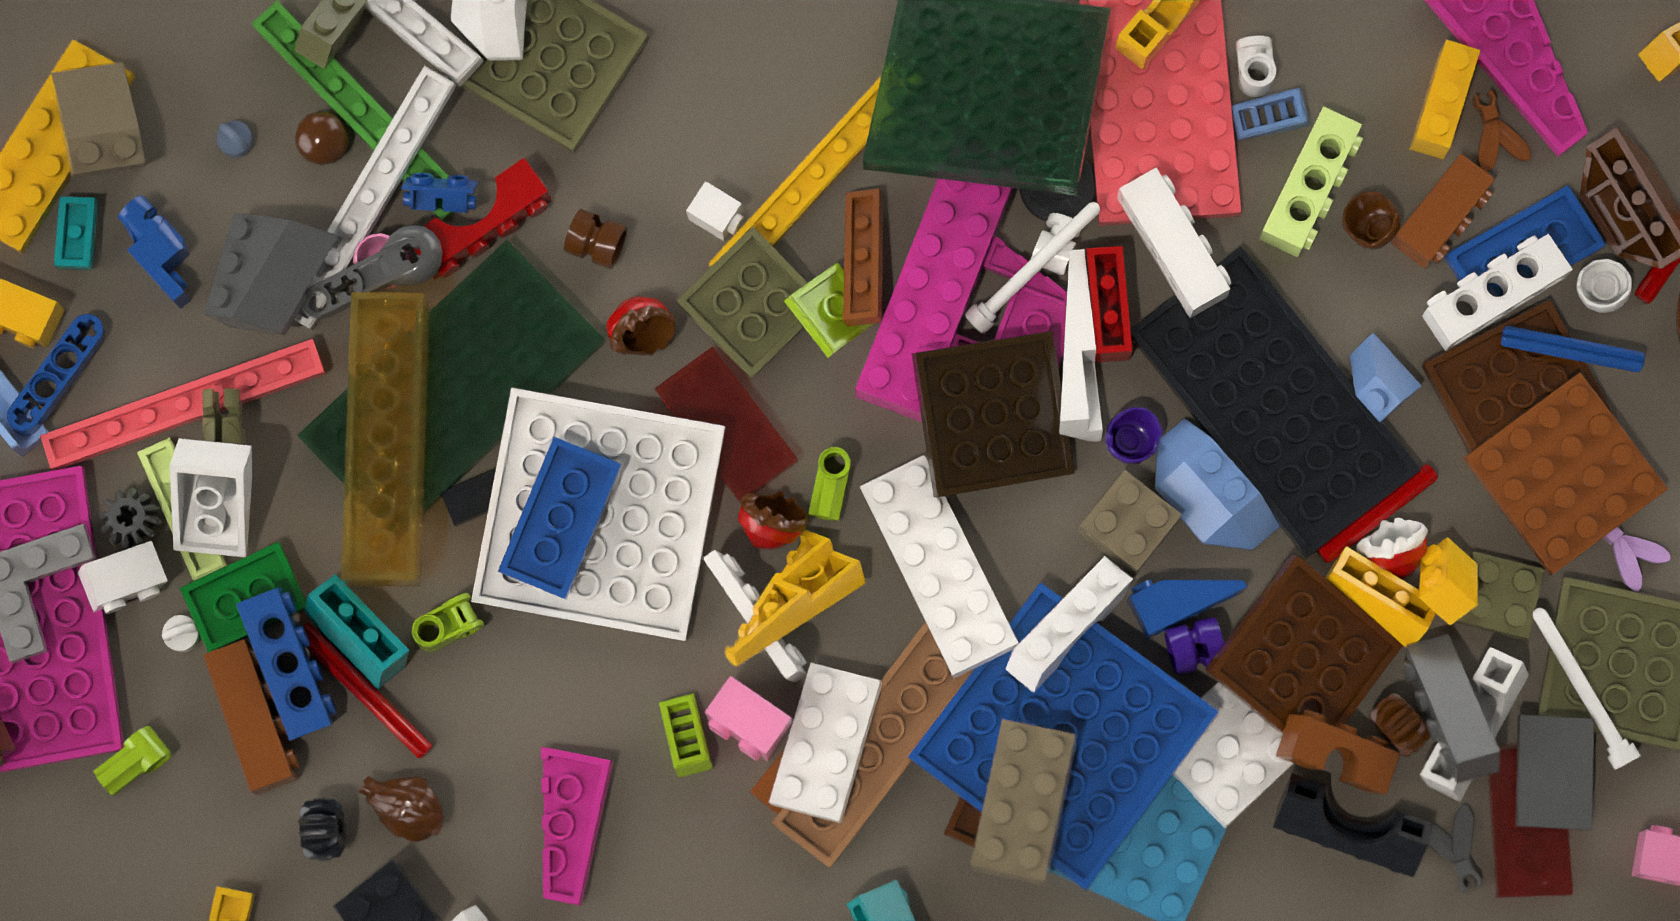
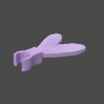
M1617 527L1603 537V539L1610 545L1613 544L1614 556L1624 584L1631 591L1638 592L1642 587L1643 578L1636 558L1650 563L1661 564L1670 561L1671 555L1663 546L1654 542L1623 535L1624 533Z

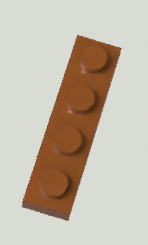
M880 188L845 194L843 321L847 327L882 322L884 194Z

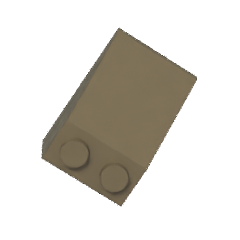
M123 62L52 73L71 179L143 167L145 164L143 147Z

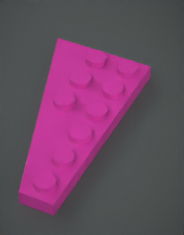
M1424 0L1461 44L1480 50L1477 63L1558 158L1586 137L1588 130L1574 96L1569 92L1565 83L1562 67L1559 60L1556 61L1550 46V38L1534 0Z

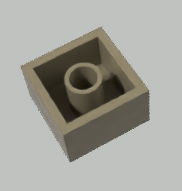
M1124 470L1081 523L1077 533L1135 577L1179 522L1182 514Z

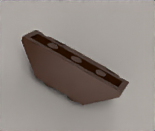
M1616 127L1586 147V161L1583 169L1580 197L1616 256L1662 269L1680 258V209L1648 156L1619 127Z

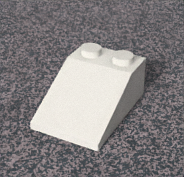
M178 439L169 466L173 549L176 551L246 557L252 487V446Z

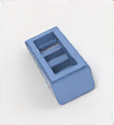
M1300 88L1231 105L1239 141L1310 126L1303 93ZM1293 102L1296 117H1289L1286 103ZM1279 105L1282 121H1275L1272 106ZM1261 108L1265 109L1268 122L1267 125L1263 126L1261 125L1258 109ZM1246 111L1251 112L1254 125L1252 129H1247L1244 116Z

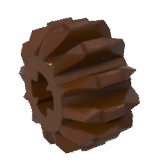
M1393 693L1387 698H1383L1370 712V719L1375 727L1395 750L1403 756L1408 757L1412 753L1419 751L1430 739L1426 724L1400 695Z

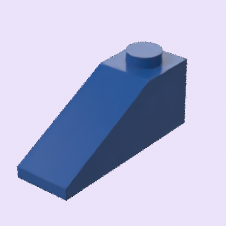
M1151 579L1131 589L1133 594L1129 596L1127 603L1146 640L1164 632V629L1174 627L1243 593L1247 585L1244 580H1161L1153 584Z

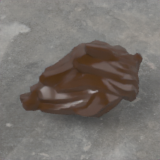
M367 776L364 780V786L358 789L360 794L366 796L365 800L380 817L379 821L396 837L419 842L428 839L432 835H438L443 827L444 816L442 815V807L436 794L427 786V780L424 778L409 777L380 782Z

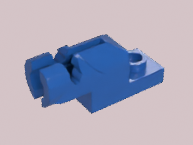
M139 195L132 199L118 215L119 220L124 224L134 241V244L127 251L181 309L191 301L184 292L189 286L174 270L189 255L185 240L162 215H157V210L144 195Z

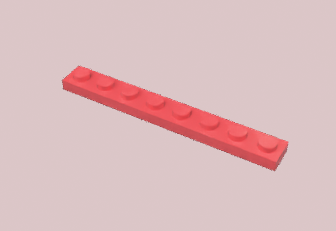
M313 339L48 432L40 435L50 468L53 471L60 470L203 419L202 390L214 389V392H219L220 412L227 410L224 406V388L240 390L242 405L326 375L316 343Z

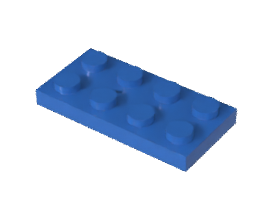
M1567 185L1447 253L1444 259L1458 281L1473 272L1477 276L1489 270L1487 265L1502 254H1506L1509 258L1518 253L1517 246L1534 235L1539 240L1549 234L1571 267L1602 250L1606 244ZM1524 264L1517 265V271L1520 276L1533 278V272L1529 266ZM1487 284V290L1492 296H1503V290L1498 284Z
M553 437L498 572L567 600L622 464Z

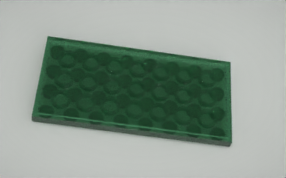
M505 240L297 436L383 526L398 539L442 497L441 495L446 490L452 488L501 442L511 388L550 395L606 341L508 240Z

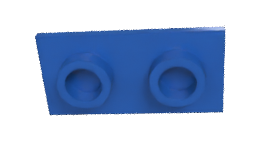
M414 173L412 177H407L402 185V190H410V192H404L403 205L410 206L411 210L436 211L437 198H443V211L468 213L469 210L476 209V196L470 194L474 193L478 186V181H471L465 175H450L447 179L433 178V175L430 173Z

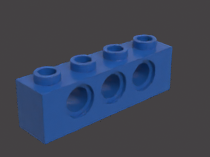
M278 587L237 603V609L289 741L334 723L332 715L337 714L336 707L329 693L324 695L319 681L324 680L317 660L310 661L305 647L310 646V642L302 625L296 626L292 613L297 612L290 592L283 593L282 588ZM270 618H278L284 623L285 631L280 638H273L267 633L266 624ZM283 652H291L296 655L298 667L295 671L287 672L281 668L279 659ZM297 686H304L310 690L312 699L309 705L301 706L294 701L293 691Z

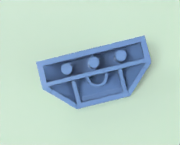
M1184 418L1159 440L1156 456L1155 491L1164 501L1182 514L1180 519L1202 544L1254 550L1280 527L1261 493L1217 443Z

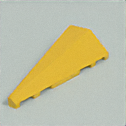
M804 530L800 535L801 543L796 551L790 550L786 556V566L781 573H775L752 608V618L748 624L742 623L738 629L739 638L733 647L725 649L726 657L733 665H740L866 584L860 561L834 551L831 539Z

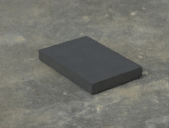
M1534 715L1518 716L1515 827L1592 830L1594 719Z

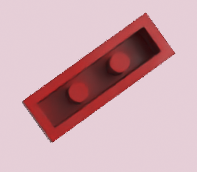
M1123 246L1087 248L1085 259L1096 344L1095 363L1130 360L1132 341Z

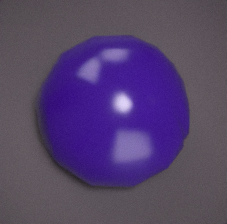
M1130 407L1117 413L1111 419L1105 434V444L1112 457L1122 463L1139 464L1150 458L1157 451L1163 430L1155 414L1146 408Z

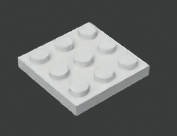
M1218 682L1201 699L1219 711V714L1173 776L1180 780L1193 794V797L1226 829L1286 773L1294 763L1276 757L1282 734Z

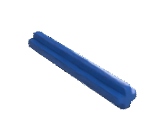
M1505 326L1501 334V345L1505 347L1632 372H1640L1644 366L1645 354L1640 351L1512 326Z

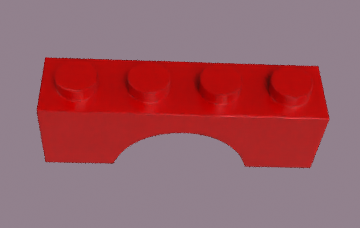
M522 158L495 177L497 195L494 206L479 222L469 226H452L434 218L424 225V227L434 232L437 236L443 252L441 265L433 276L434 280L440 276L446 278L459 269V263L469 256L472 258L480 256L489 248L488 243L499 236L501 238L509 236L519 227L518 223L526 217L534 218L547 209V203L551 201L550 194L525 158ZM412 247L416 255H421V250H416Z

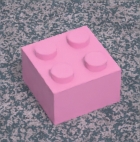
M732 676L728 678L705 711L709 720L707 724L710 726L709 729L726 741H728L730 736L740 742L738 744L739 750L756 762L760 757L769 761L792 727L790 716Z

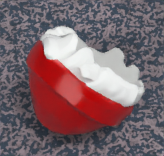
M1400 517L1395 518L1393 523L1382 520L1379 529L1371 536L1360 540L1356 550L1360 555L1372 561L1383 570H1387L1403 580L1413 574L1422 562L1420 559L1427 551L1426 535L1428 530L1425 525L1418 521L1403 520Z

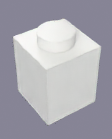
M706 181L686 210L688 220L722 241H725L729 233L735 235L744 221L742 203Z

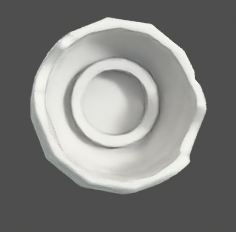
M1610 259L1595 260L1579 273L1577 280L1578 296L1587 308L1598 313L1616 311L1628 301L1631 294L1632 279L1630 273L1621 263Z

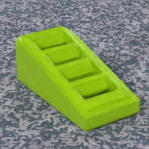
M692 693L659 702L672 762L677 776L685 777L712 769L711 755L695 694ZM687 709L691 711V714L675 719L670 717V714ZM694 724L692 729L674 732L675 728ZM696 738L698 740V743L678 748L677 743ZM701 753V754L696 755V756H692V757H688V758H685V759H681V758H683V757H687V756H691V755H695V754Z

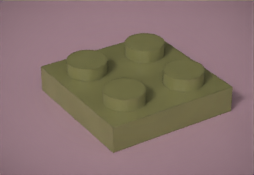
M1473 551L1470 558L1478 564V605L1455 623L1527 641L1530 637L1534 619L1533 612L1536 610L1545 569Z

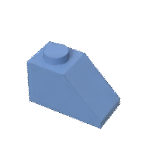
M1374 333L1349 355L1355 395L1379 422L1401 407L1422 387Z

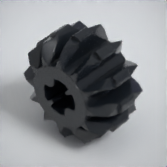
M325 797L305 801L299 811L300 819L298 820V834L300 835V845L303 848L304 855L310 858V860L319 859V861L340 857L345 848L346 824L344 823V813L340 803L335 799H326Z

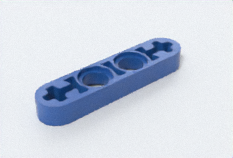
M83 314L71 323L12 403L7 412V420L15 433L29 436L40 429L100 347L105 338V330L101 321L96 316ZM91 325H94L93 329L96 335L94 337L87 335L81 342L82 348L85 349L84 352H81L76 345L69 343L73 340L75 344H78L82 339L80 328L88 329ZM64 352H72L77 356V362L72 368H60L57 365L59 355ZM45 380L52 381L56 385V390L52 396L42 398L36 394V387L40 382ZM29 397L36 404L43 406L40 410L35 405L31 410L30 416L33 419L31 423L24 421L21 425H18L17 414L19 412L26 414L32 407L30 401L27 400Z

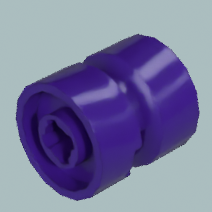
M1215 617L1195 621L1190 629L1184 624L1164 629L1169 659L1176 675L1196 671L1198 664L1201 663L1207 668L1224 645Z

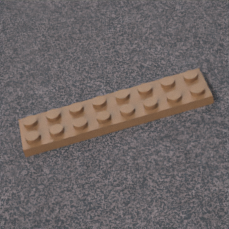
M926 622L881 679V690L842 823L785 808L780 811L772 822L773 826L830 869L911 764L912 760L908 758L910 753L973 672L971 670L957 678H953Z

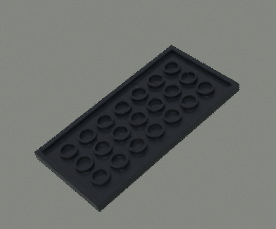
M1240 246L1216 264L1217 267L1220 265L1224 267L1231 280V284L1228 285L1230 291L1227 298L1189 318L1175 295L1130 329L1131 339L1205 433L1217 443L1261 493L1280 527L1307 559L1321 546L1420 472L1421 469L1382 421L1379 422L1357 398L1352 383Z

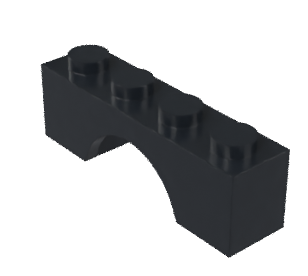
M1291 773L1278 803L1273 828L1282 830L1289 835H1296L1318 843L1323 847L1335 849L1354 856L1359 860L1368 861L1388 868L1395 873H1401L1413 878L1429 845L1432 827L1431 822L1400 811H1396L1389 817L1375 822L1353 820L1341 814L1332 805L1328 797L1327 785Z

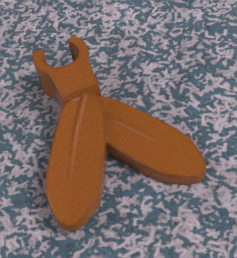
M1490 90L1486 95L1490 100V105L1488 106L1481 105L1479 95L1476 94L1473 97L1472 104L1475 110L1479 112L1484 124L1478 149L1479 167L1486 173L1492 170L1496 164L1499 145L1517 160H1530L1531 152L1526 142L1508 125L1498 119L1499 114L1495 105L1496 95Z

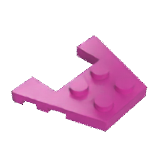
M994 236L982 269L1011 279L1028 261L1020 254L1017 255L1005 245L1006 243L1000 238ZM1038 272L1009 300L994 340L1053 331L1059 369L1064 356L1067 292L1049 277H1045ZM956 334L951 347L979 342Z

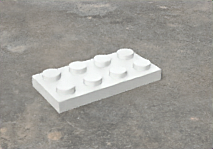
M714 550L703 559L748 623L753 616L752 608L761 595L754 586L751 587L749 583L745 585L741 579L745 572L734 557H731L728 553L723 555ZM780 638L765 648L785 679L796 683L807 675L802 667L807 662L795 645L792 646L790 643L787 645L783 638Z
M810 663L769 800L771 805L842 823L881 690L882 682L880 680Z

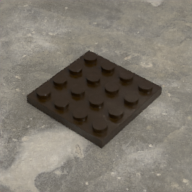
M1053 331L911 353L933 497H943L1074 474L1069 436L1059 434L1062 389Z

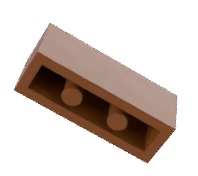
M1460 154L1399 230L1391 244L1424 269H1426L1431 261L1438 264L1451 248L1446 242L1453 233L1460 237L1472 222L1468 214L1475 206L1481 210L1494 194L1489 188L1495 179L1463 154Z

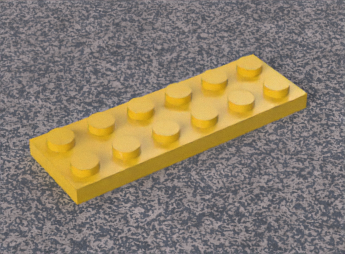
M74 39L70 42L0 152V242L22 254L71 179L52 73L115 63ZM125 69L128 85L130 86L135 76L131 71Z

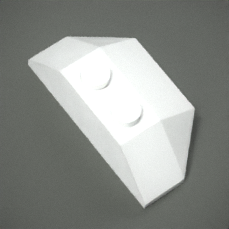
M452 0V23L488 61L523 59L527 0Z

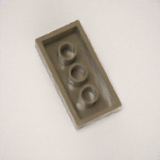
M1002 719L971 861L973 871L1047 886L1077 744L1075 734Z

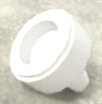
M184 615L170 618L165 623L162 631V638L165 644L177 652H188L194 649L201 637L194 620Z

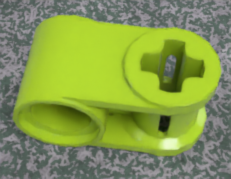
M469 593L460 594L415 620L412 625V635L420 649L426 652L439 651L457 640L473 635L485 626L483 620H478L469 603L471 599ZM458 611H462L466 619L465 623L462 621ZM428 625L438 627L439 635L434 641L425 642L421 640L420 633L424 627Z

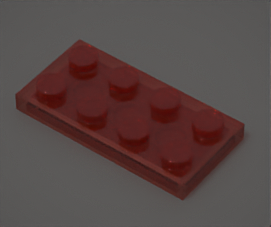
M713 346L655 388L656 393L674 417L726 427L717 474L740 504L744 494L757 493L798 462V458Z
M1499 749V772L1488 775L1496 898L1573 895L1568 830L1515 827L1517 749Z

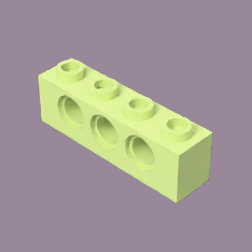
M1323 106L1259 240L1297 258L1302 247L1307 250L1310 249L1318 233L1312 227L1317 217L1325 219L1333 202L1327 196L1332 186L1340 188L1348 171L1342 165L1347 155L1355 157L1363 138L1357 134L1362 124ZM1325 146L1332 147L1336 151L1337 157L1334 159L1325 158L1321 154L1320 148ZM1308 177L1319 179L1322 183V188L1319 190L1308 188L1305 179ZM1293 208L1304 210L1307 214V219L1304 221L1294 220L1290 215V210Z

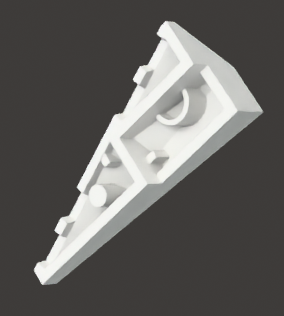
M1084 249L1070 250L1059 434L1090 442H1099L1102 439L1103 429L1095 369L1096 344Z

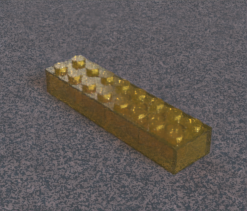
M351 292L341 580L347 586L421 587L429 301L424 293Z

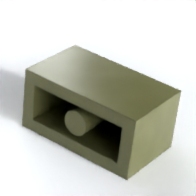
M322 0L301 26L294 51L325 69L361 23L367 0Z

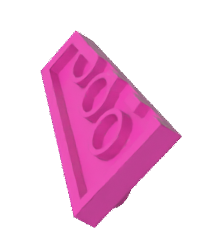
M541 747V760H543L541 788L544 797V815H542V830H544V849L542 850L543 898L582 906L614 762L608 759Z

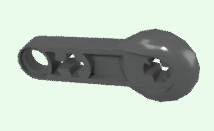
M408 225L401 227L390 235L378 253L307 288L305 292L307 299L301 309L308 316L323 320L393 285H417L424 283L436 274L441 265L443 254L441 243L434 232L424 226ZM410 247L421 250V255H416L419 258L416 263L405 258L406 255H410L407 252ZM347 279L357 282V285L353 287L354 294L352 295L347 292H341L334 296L329 290L331 286L337 292L347 286ZM317 293H323L327 298V305L321 312H313L310 307V300Z

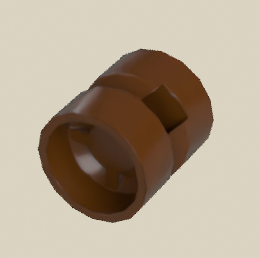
M579 209L568 229L564 242V252L582 259L590 255L592 263L611 270L623 249L628 227L610 219L602 223L599 215Z

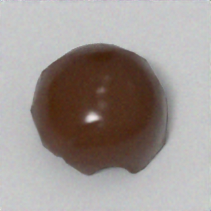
M319 111L308 114L298 124L295 142L298 151L307 161L322 166L335 163L345 155L349 144V133L344 122L333 113Z
M1362 192L1351 198L1344 208L1342 225L1347 234L1359 246L1371 250L1380 249L1391 242L1399 231L1400 214L1395 205L1382 193Z

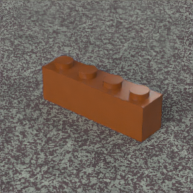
M244 639L203 654L250 792L258 795L298 780L295 771L300 769L297 755L293 748L288 749L283 737L287 735L280 715L275 714L272 705L274 700L267 682L263 679L260 671L261 667L252 645Z

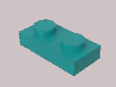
M59 197L54 266L57 269L92 270L98 209L96 198Z

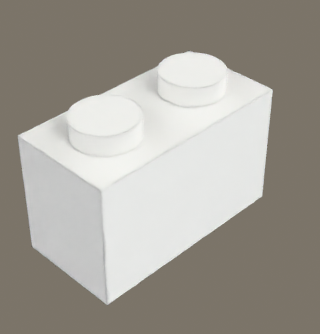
M152 541L86 563L78 571L93 612L104 609L106 614L126 607L125 601L138 597L140 602L160 595L159 589L168 581Z

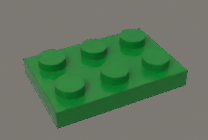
M279 541L179 588L208 653L248 638L247 631L236 606L237 603L278 587L282 588L283 593L289 591L294 600L297 612L292 613V616L305 611L307 602ZM270 618L267 621L266 629L282 621L278 618Z

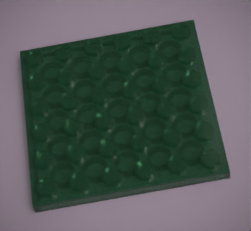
M898 0L863 156V170L1077 195L1111 18V8L1045 0Z

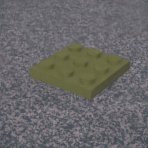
M752 227L675 302L751 379L804 327L784 301L806 285L807 282Z

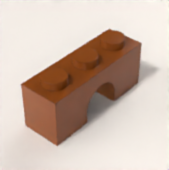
M1305 710L1303 715L1289 714L1276 757L1307 769L1323 770L1328 755L1336 749L1343 760V769L1339 782L1370 794L1387 795L1400 755L1399 752L1387 748L1388 741L1374 736H1367V739L1356 736L1357 729L1341 723H1336L1335 727L1324 723L1325 716Z

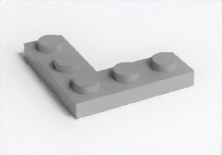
M84 524L0 552V632L9 662L14 664L48 652L27 584L96 560L87 527Z

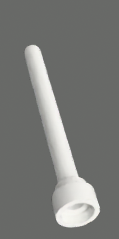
M1096 202L1087 204L986 303L982 301L978 306L974 304L968 309L964 315L978 331L985 334L994 325L993 320L997 317L995 313L1099 214L1100 206Z
M1537 608L1533 612V618L1608 743L1609 748H1607L1610 756L1607 758L1614 770L1640 757L1641 755L1634 743L1629 744L1626 738H1621L1547 611L1543 608Z

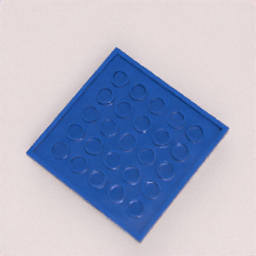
M1041 582L1009 623L1018 643L1063 599ZM1094 623L1078 639L1057 669L1034 693L1006 670L1013 650L975 668L908 756L915 764L982 813L1002 719L1075 734L1077 744L1051 865L1085 891L1088 890L1219 714V711L1097 623Z

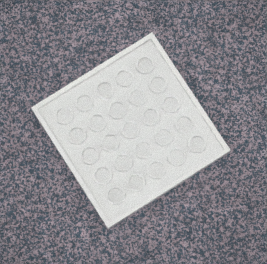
M511 388L471 602L686 641L726 427ZM553 437L622 464L567 600L498 572Z

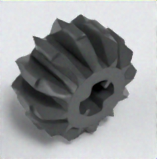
M131 488L127 497L122 490H117L116 498L118 501L115 503L108 498L105 499L104 503L110 508V511L99 513V518L108 521L100 529L104 534H111L109 538L110 543L117 545L122 541V547L129 549L133 546L134 541L137 545L146 543L144 540L145 535L152 539L157 537V534L151 527L162 525V520L154 516L161 508L157 503H151L152 496L149 493L145 492L140 496L136 488ZM133 512L136 515L133 517L134 524L129 526L125 522L129 520L128 513Z

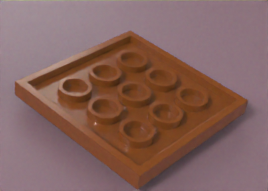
M1581 372L1462 458L1549 575L1555 574L1668 490Z

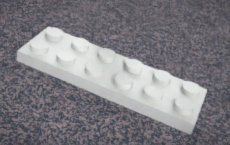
M925 455L859 486L953 678H957L1014 650L1019 643L946 497H933L929 464Z

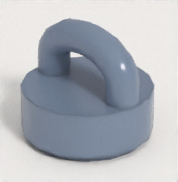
M230 121L219 126L216 139L219 148L225 155L239 158L250 152L253 147L254 138L246 124L240 121Z

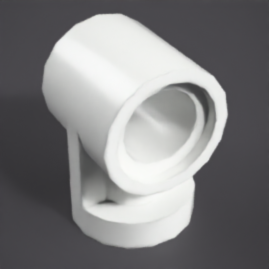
M1267 36L1245 37L1236 42L1239 71L1237 82L1244 94L1250 97L1263 96L1270 90L1276 76L1271 38ZM1253 69L1260 70L1264 73L1265 79L1255 81L1251 79L1248 72Z
M1051 213L1046 222L1051 231L1042 230L1031 259L1073 218L1059 213ZM1070 241L1043 268L1063 276L1069 264V252L1074 250L1076 243Z

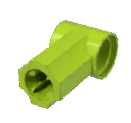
M830 447L821 453L818 459V469L808 512L809 516L839 522L848 476L851 471L850 458L844 449ZM828 458H841L845 463L844 469L838 474L827 472L824 464Z
M150 725L132 734L124 742V748L93 771L98 781L111 796L115 797L144 773L149 774L155 771L171 758L172 753Z

